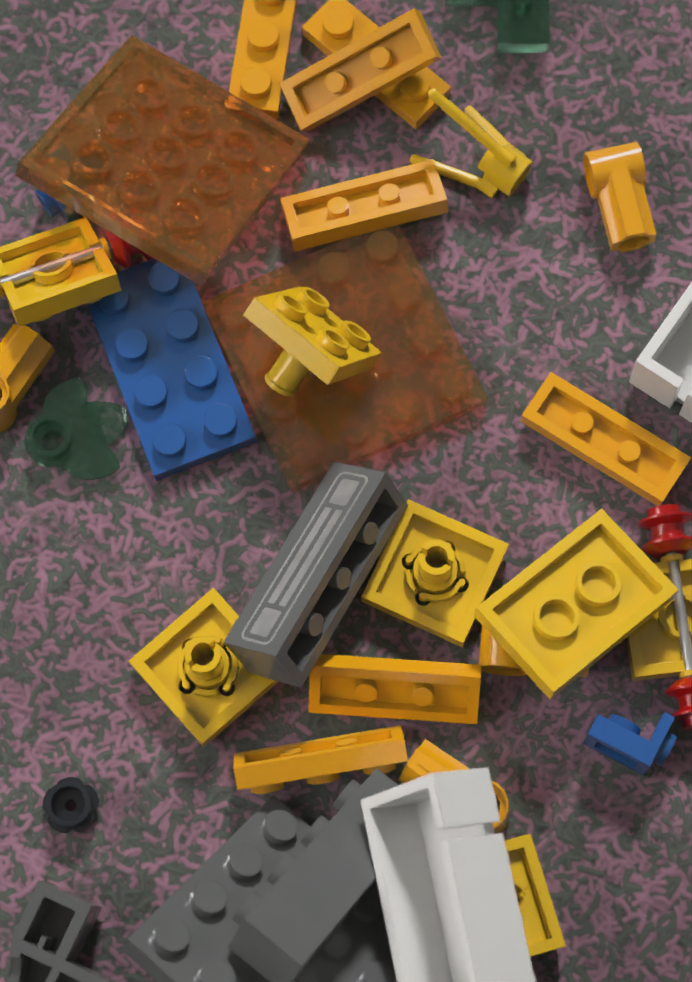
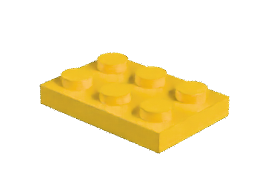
M601 508L477 606L474 617L551 700L672 601L679 589Z

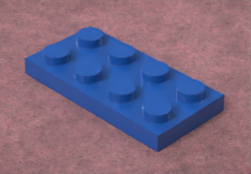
M181 249L116 272L122 291L105 296L97 302L89 303L88 307L155 480H161L257 443L256 435Z

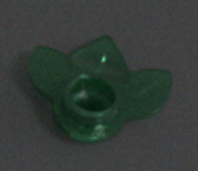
M80 377L64 381L56 385L47 394L43 415L35 419L27 428L24 437L25 449L30 458L40 466L47 468L62 466L70 475L81 480L106 478L120 469L119 461L109 446L113 445L122 435L129 419V411L127 408L111 402H88L86 388ZM51 434H58L62 437L61 445L54 450L45 449L43 447L45 438Z

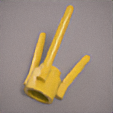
M430 89L428 97L488 149L477 167L484 172L483 178L434 160L438 174L477 188L491 199L494 198L499 190L508 197L511 196L528 175L533 161L511 145L472 106H467L463 112L439 91ZM416 154L410 157L412 164L431 160Z

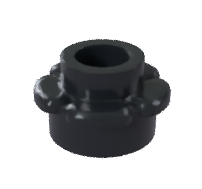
M75 777L59 780L56 785L46 792L43 798L42 807L43 811L49 816L48 824L54 830L61 833H68L70 830L82 832L89 828L95 820L94 810L99 806L98 795L92 786L83 785L82 780ZM68 801L76 802V808L73 811L66 809Z

